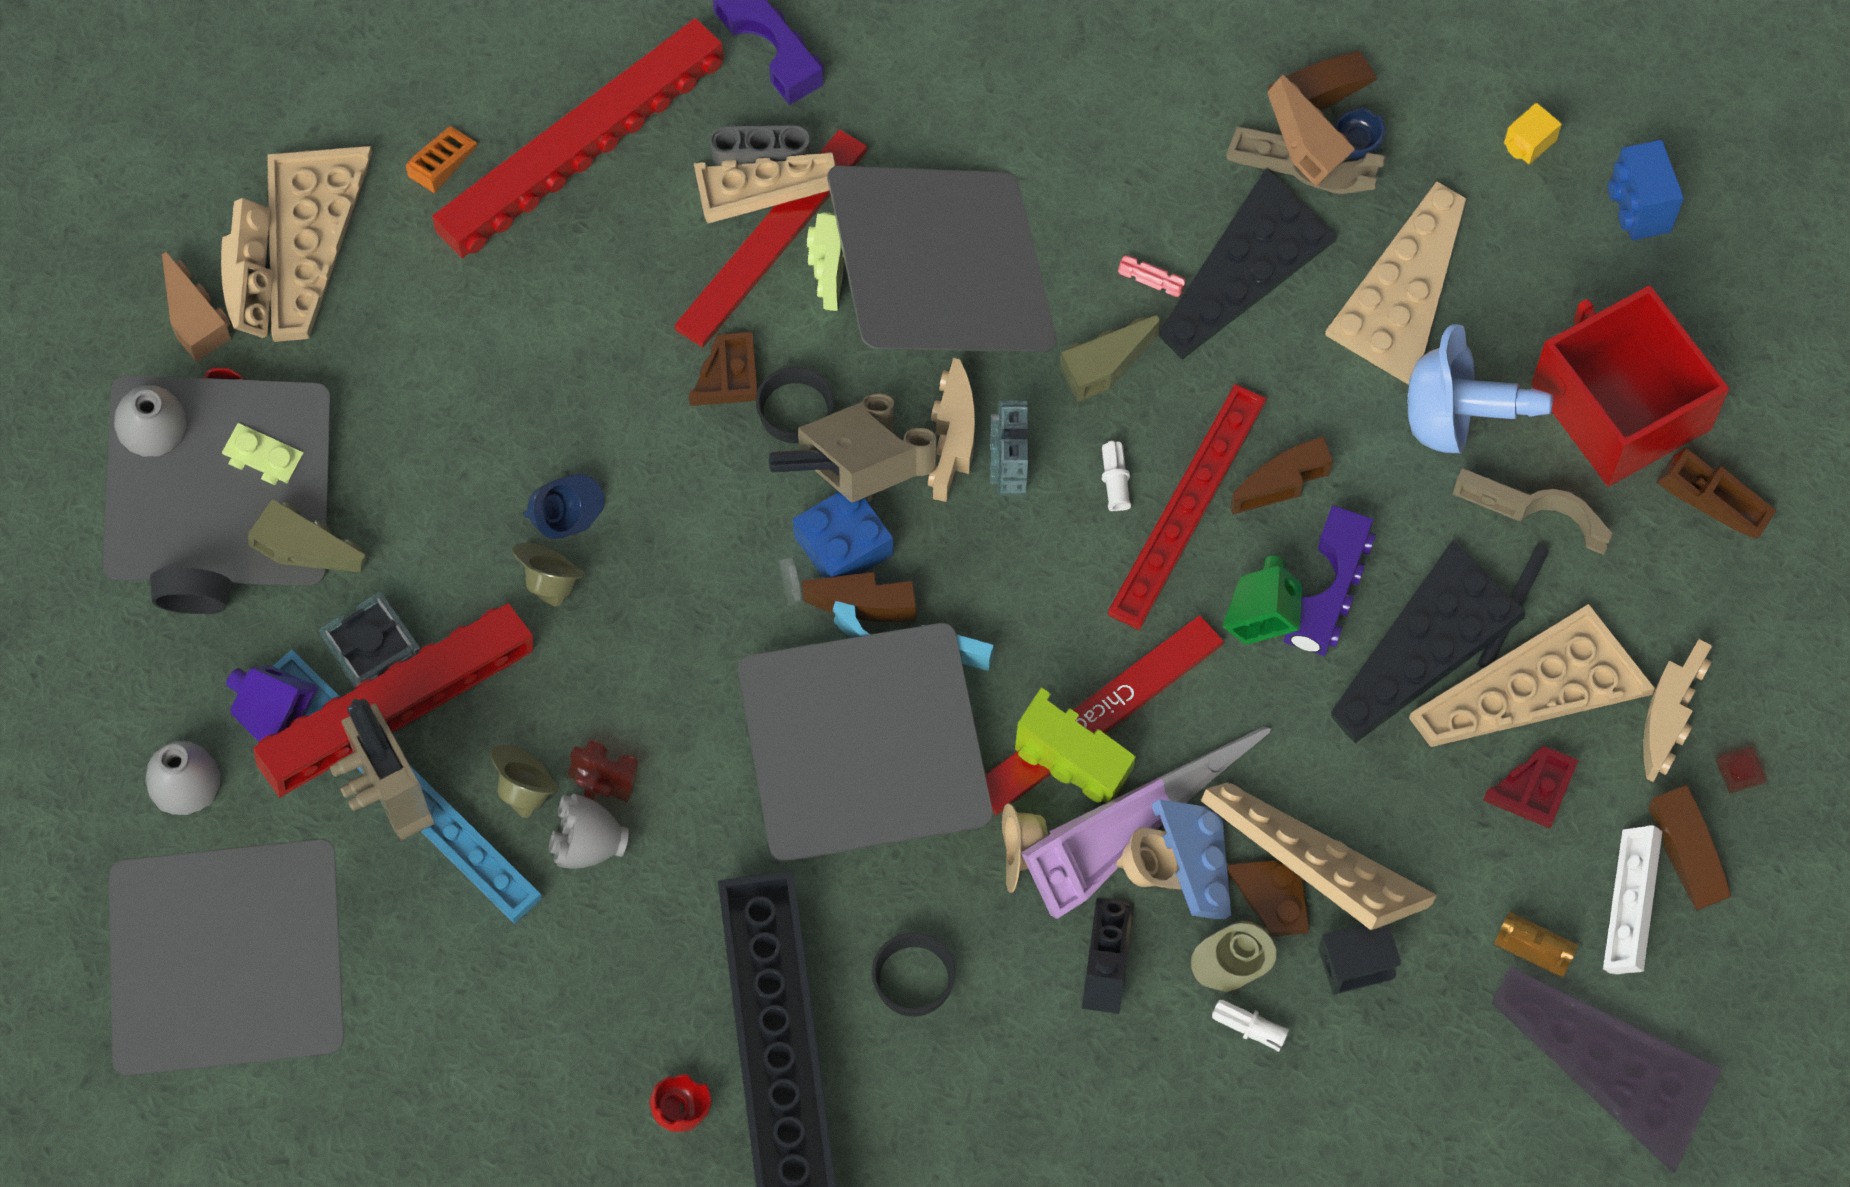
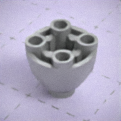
M142 385L130 390L121 398L114 413V429L120 443L130 452L141 456H161L172 451L182 441L187 429V415L180 400L168 389L157 385ZM154 407V409L149 413L141 411L144 409L150 410Z
M175 741L162 746L153 754L147 764L145 783L150 799L161 811L176 815H188L200 811L213 803L220 787L221 773L216 760L205 748L190 741Z
M572 794L571 797L563 795L558 808V817L562 818L559 831L554 830L552 832L549 843V853H554V863H557L558 867L576 869L595 866L612 856L622 857L628 842V828L620 826L614 816L599 803L576 794Z

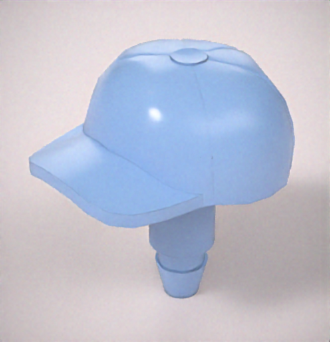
M1452 324L1446 328L1441 338L1440 348L1434 349L1420 357L1409 379L1408 420L1412 435L1424 446L1443 453H1463L1467 443L1471 416L1517 419V415L1532 417L1552 413L1553 394L1533 388L1520 389L1519 383L1475 380L1473 356L1471 350L1466 345L1464 326L1459 324Z

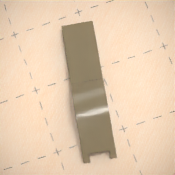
M1242 127L1236 128L1226 154L1227 160L1260 169L1267 168L1270 171L1294 175L1299 181L1315 187L1292 163L1282 135ZM1367 153L1360 160L1343 162L1316 188L1337 194L1374 190L1378 184L1375 177L1378 168L1384 167L1386 162L1385 156Z
M1463 468L1453 490V495L1520 522L1529 514L1540 510H1554L1566 514L1579 524L1585 536V547L1603 555L1607 549L1606 543L1609 544L1613 534L1589 505L1571 492L1549 489L1528 495Z

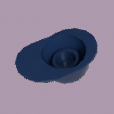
M584 474L570 475L548 482L536 489L529 498L528 510L523 512V516L529 518L543 536L550 539L564 538L585 531L592 525L603 511L604 495L600 485L592 477Z

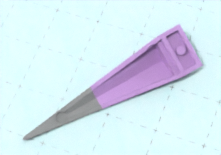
M1263 726L1049 831L1050 835L1021 852L1050 915L1058 919L1088 900L1119 868L1116 866V861L1122 857V852L1126 844L1130 842L1134 831L1141 827L1157 830L1163 825L1161 817H1155L1151 806L1152 803L1158 799L1187 803L1221 772L1268 735L1271 728Z

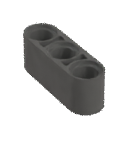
M795 125L725 126L714 130L710 138L712 161L716 166H722V161L736 160L737 164L756 163L758 158H770L771 161L777 162L786 161L788 156L811 154L809 133L803 127ZM794 146L800 147L799 149H790ZM726 147L731 148L730 150H721ZM757 147H765V149H762V150H758V149H756V148H757Z

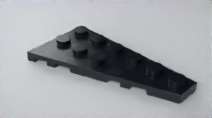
M1266 168L1159 331V337L1183 360L1336 241L1337 235Z
M1452 540L1331 711L1332 719L1354 743H1357L1525 619V611Z

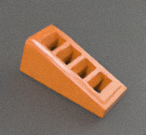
M449 126L409 160L405 165L408 177L436 193L478 146L477 142ZM452 137L463 144V146L459 149L448 141ZM444 147L454 154L449 156L441 151V149ZM437 156L444 162L440 164L439 162L434 160L433 157ZM428 164L435 169L430 171L425 166Z

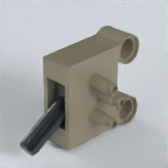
M879 393L868 395L858 404L799 427V450L778 451L769 454V468L771 472L814 470L850 502L853 503L863 498L870 502L872 494L914 476H924L934 472L936 468V435L933 431L926 428H914L905 433L904 440L899 439L894 434V400L886 394Z
M356 698L352 700L351 705L347 707L349 717L341 720L353 753L338 760L337 763L330 766V770L333 776L337 777L360 767L363 775L341 787L340 790L343 796L348 798L356 795V797L348 801L353 811L380 800L400 841H403L435 823L428 809L421 786L376 703L370 706L369 701L366 699L358 700Z

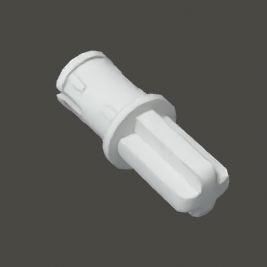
M1114 440L1108 441V443L1102 446L1105 471L1102 474V481L1106 483L1108 508L1110 511L1128 510L1131 508L1127 482L1130 479V472L1126 470L1123 445L1121 442H1115Z
M1219 1000L1212 1013L1214 1020L1244 1033V1039L1249 1037L1278 1052L1289 1029L1259 1016V1012L1256 1010L1252 1014L1225 1000Z

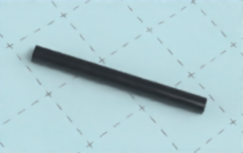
M1536 545L1510 596L1520 607H1522L1549 553V550L1542 545ZM1510 630L1484 648L1477 662L1478 666L1485 668L1495 661Z

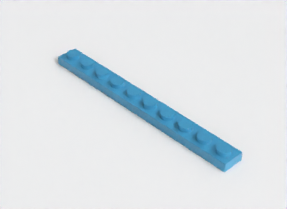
M293 650L289 651L272 666L314 684L319 688L306 714L308 716L322 709L329 700L340 697ZM358 767L357 769L363 774L361 768ZM411 767L421 786L428 809L435 823L420 832L513 924L518 922L542 900L541 894Z

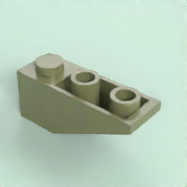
M1158 315L1147 319L1144 317L1138 318L1127 327L1117 331H1105L1094 340L1084 344H1072L1065 351L1061 352L1060 369L1077 402L1109 390L1157 338L1160 325Z
M272 499L248 533V546L278 564L361 572L365 567L366 555L362 553L363 550L359 545L348 539L344 541L332 535V531L326 525L319 521L310 522L300 516L301 513L296 507L287 502L280 504Z

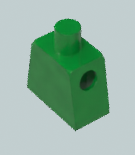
M1266 557L1262 570L1243 575L1239 579L1222 627L1243 644H1252L1299 631L1302 585L1300 581L1285 570L1286 562L1280 557Z

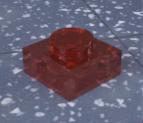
M1753 747L1721 755L1716 759L1729 794L1764 784L1766 781Z

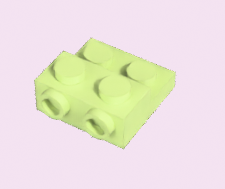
M824 212L817 214L815 227L809 226L807 247L809 248L808 265L814 266V278L818 279L817 297H823L824 309L838 311L845 260L835 214Z
M238 423L222 454L231 457L228 464L240 470H243L245 464L264 473L261 477L262 480L276 485L278 479L285 483L289 482L304 452Z

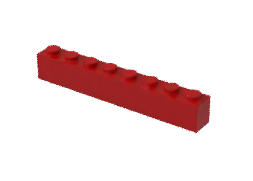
M509 603L500 608H492L486 611L474 623L456 628L444 640L436 644L430 643L424 646L417 655L407 661L394 663L384 674L377 678L364 680L357 685L354 691L347 695L329 700L322 709L310 716L304 715L297 718L290 727L280 733L265 736L257 746L253 747L256 765L279 798L328 771L330 766L337 763L338 760L353 753L341 720L349 717L347 707L351 705L352 700L356 698L358 700L366 699L369 701L370 706L376 703L390 731L394 733L533 652V635Z

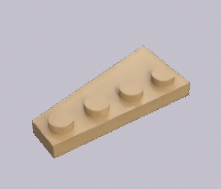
M832 153L788 156L786 161L777 162L771 161L770 158H758L756 163L737 164L736 160L722 161V166L707 167L706 163H694L707 224L829 191L827 174L832 167L836 166Z

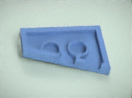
M1158 799L1151 806L1155 817L1160 816L1166 830L1163 839L1167 849L1172 848L1179 866L1176 874L1191 915L1212 919L1228 918L1231 916L1223 818L1209 807Z

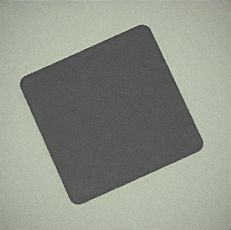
M834 166L829 170L827 180L860 336L868 347L873 349L1048 352L1055 347L1057 340L1019 183L1014 175L1007 172Z
M131 375L116 378L111 386L102 563L105 575L113 580L151 581L150 575L157 570L166 568H196L222 574L228 577L232 584L314 586L319 584L324 578L325 569L278 564L248 546V533L272 499L280 504L287 502L300 511V516L310 522L319 521L326 525L330 393L328 389L320 383ZM142 385H157L168 389L180 400L187 415V429L182 441L172 451L161 456H141L130 452L120 443L114 429V413L121 398L130 390ZM154 407L150 410L144 409L141 411L149 413L154 409ZM238 423L304 452L288 483L278 479L276 485L262 480L261 478L264 473L245 464L243 470H240L228 464L231 457L222 454V451Z
M937 623L753 654L744 657L739 662L738 676L768 845L771 855L776 860L786 862L982 828L991 821L992 807L956 632L950 625Z
M318 839L120 860L111 867L109 871L112 1063L117 1073L130 1076L326 1055L340 1049L343 1044V1017L335 851L330 842Z

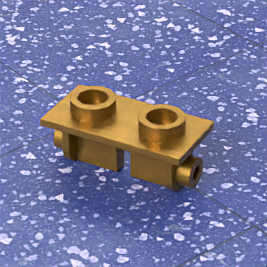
M1511 912L1508 913L1493 944L1561 978L1564 977L1579 946Z

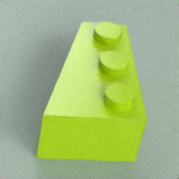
M1041 687L1018 722L1015 750L1018 751L1019 756L1032 765L1040 764L1049 769L1052 776L1060 782L1066 784L1071 782L1082 788L1083 793L1091 800L1096 802L1104 801L1106 803L1114 800L1132 773L1136 756L1099 729L1093 733L1076 722L1079 714L1070 708L1066 713L1061 711L1047 700L1050 693Z

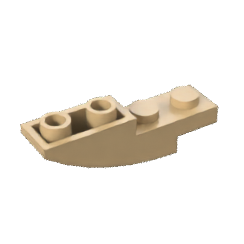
M242 198L234 201L231 234L222 237L221 274L223 293L228 315L234 329L264 338L267 337L273 277V271L265 268L271 209Z
M956 358L952 360L950 371L943 370L939 390L944 391L941 401L935 400L931 415V421L936 422V434L940 435L936 455L941 457L939 465L936 466L934 472L929 474L928 486L933 487V499L944 502L948 500L955 471L969 474L974 448L975 416L972 390L962 362Z
M1698 639L1683 667L1671 661L1668 662L1654 691L1647 713L1643 740L1646 778L1654 782L1659 772L1664 775L1667 774L1676 758V755L1670 753L1675 743L1683 746L1693 727L1687 723L1692 713V710L1688 709L1687 706L1696 691L1690 686L1695 677L1702 681L1712 663L1711 660L1706 658L1712 645Z

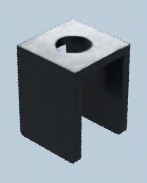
M1362 924L1323 934L1318 949L1333 995L1393 980L1396 977L1394 968L1399 967L1401 964L1389 924L1373 930Z

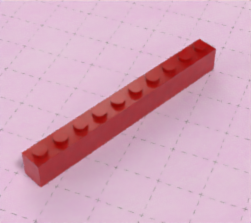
M694 18L433 214L432 219L436 233L461 258L470 252L472 254L477 253L484 247L488 238L496 232H505L512 225L513 220L521 213L533 211L541 198L549 192L555 193L565 185L566 179L576 172L582 173L587 170L595 157L602 152L608 153L617 146L620 138L628 132H637L643 126L645 120L653 113H662L667 109L673 98L680 93L686 94L690 92L698 79L706 73L708 75L715 73L723 61L722 43Z

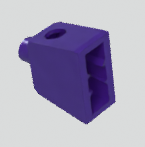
M272 666L252 667L248 673L241 668H237L230 673L226 681L227 687L237 693L231 707L232 716L259 742L267 735L278 734L287 729L297 718L306 715L319 689L314 684Z

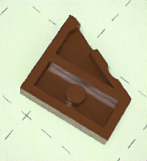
M753 332L717 335L711 347V354L705 360L700 370L698 382L694 390L691 389L689 393L690 406L756 401L757 382Z
M1279 860L1227 865L1228 877L1233 879L1244 895V900L1260 918V923L1263 927L1269 929L1271 937L1308 933L1309 926L1302 877Z

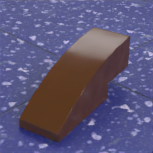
M1360 51L1321 61L1286 76L1290 82L1297 85L1306 99L1319 110L1336 104L1377 80L1376 75ZM1275 82L1267 86L1268 91L1275 84Z
M1324 436L1301 443L1282 452L1250 475L1232 495L1230 506L1232 515L1300 497L1303 482L1329 476L1333 460Z
M1687 448L1673 455L1656 483L1675 497L1735 531L1754 539L1761 536L1776 512L1772 506L1720 466L1715 470L1712 469Z
M874 572L802 581L803 601L822 610L834 613L835 601L855 606L856 618L860 620L878 622L916 621V604L912 581L876 585Z
M1685 785L1654 797L1648 807V811L1657 828L1662 831L1664 839L1662 846L1696 911L1730 898V891L1717 851L1688 786Z

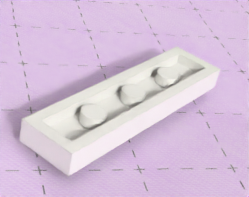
M1655 826L1622 830L1603 969L1608 973L1624 974L1644 971L1662 831Z

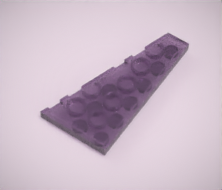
M1509 967L1492 1004L1674 1174L1722 1069Z

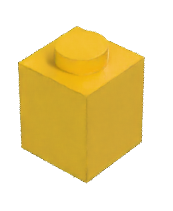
M1535 103L1508 127L1504 144L1514 158H1522L1525 162L1531 164L1557 141L1562 123L1538 103Z

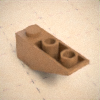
M1282 75L1267 93L1292 163L1317 187L1355 149L1348 142L1345 135L1338 132L1330 124L1321 110L1314 107L1306 99L1297 85Z
M165 252L162 254L170 323L176 338L197 362L231 339L227 328L231 323L220 307L214 310L208 303L211 299L200 283L194 286L189 280L191 274L181 260L174 262L169 254Z

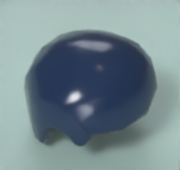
M1367 108L1346 112L1337 119L1334 126L1338 132L1345 135L1349 143L1362 144V146H1353L1355 150L1348 156V158L1353 160L1362 159L1367 153L1376 154L1379 152L1386 136L1382 116L1372 113Z

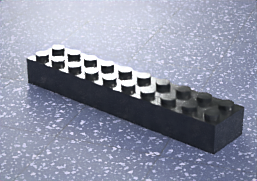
M792 870L718 880L756 1187H836L794 872Z

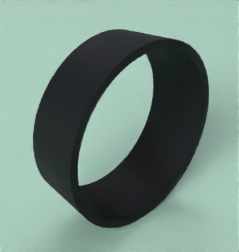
M795 366L779 369L770 374L761 383L757 391L756 408L764 428L774 438L786 443H799L798 433L785 432L773 427L766 421L763 413L767 398L779 387L793 383L813 387L826 401L828 409L826 416L832 414L834 395L829 383L819 373L805 367Z
M166 568L157 570L150 575L152 603L158 608L183 614H215L226 609L232 581L222 574L196 568Z
M920 932L903 933L888 940L878 950L872 965L873 984L881 1000L888 1008L904 1016H923L938 1009L950 994L956 977L955 962L948 948L935 937ZM909 947L923 948L937 955L944 963L948 974V987L945 994L938 1001L923 1008L911 1009L898 1006L883 995L879 984L880 971L885 961L893 953Z

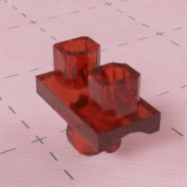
M593 740L589 741L583 749L575 746L570 753L571 766L568 777L574 779L576 784L585 787L583 796L594 800L599 793L608 798L611 795L628 802L633 793L638 765L637 759L624 754L620 755L616 763L606 759L607 749L604 745Z

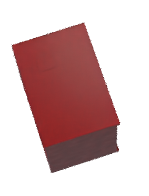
M1650 285L1597 314L1593 310L1594 305L1589 299L1580 302L1573 319L1576 325L1545 341L1531 382L1534 389L1553 394L1552 413L1607 487L1710 432L1730 389Z

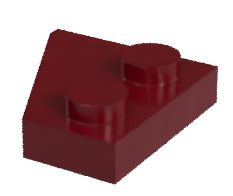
M1543 746L1531 755L1526 763L1512 770L1507 778L1494 788L1488 789L1483 801L1550 829L1579 760Z

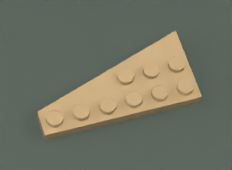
M371 146L267 154L269 208L271 209L269 221L270 270L273 271L271 332L274 342L310 338L373 154Z
M1436 182L1327 328L1325 335L1409 385V379L1417 360L1424 356L1466 198Z
M1588 604L1411 712L1409 719L1429 746L1433 747L1653 695L1655 688Z
M1227 782L1207 788L1201 799V802L1370 930L1429 908L1437 896L1431 891L1352 850L1344 843L1326 836L1246 793L1234 784Z

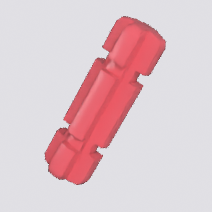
M1125 255L1119 265L1118 272L1128 278L1135 276L1136 281L1160 291L1162 288L1167 289L1166 293L1175 297H1179L1184 290L1186 283L1184 277L1174 273L1170 276L1168 275L1169 271L1144 261L1140 264L1138 259L1132 256Z

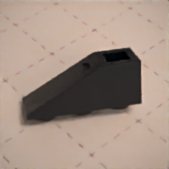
M1096 898L1082 1009L1120 1014L1134 903Z

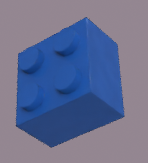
M1657 140L1621 149L1618 161L1614 164L1612 179L1608 182L1609 196L1612 201L1618 202L1620 208L1618 217L1621 228L1628 230L1631 241L1670 233L1684 197L1663 141Z
M838 492L793 518L794 537L823 578L862 574L893 556V537L865 498L852 503Z

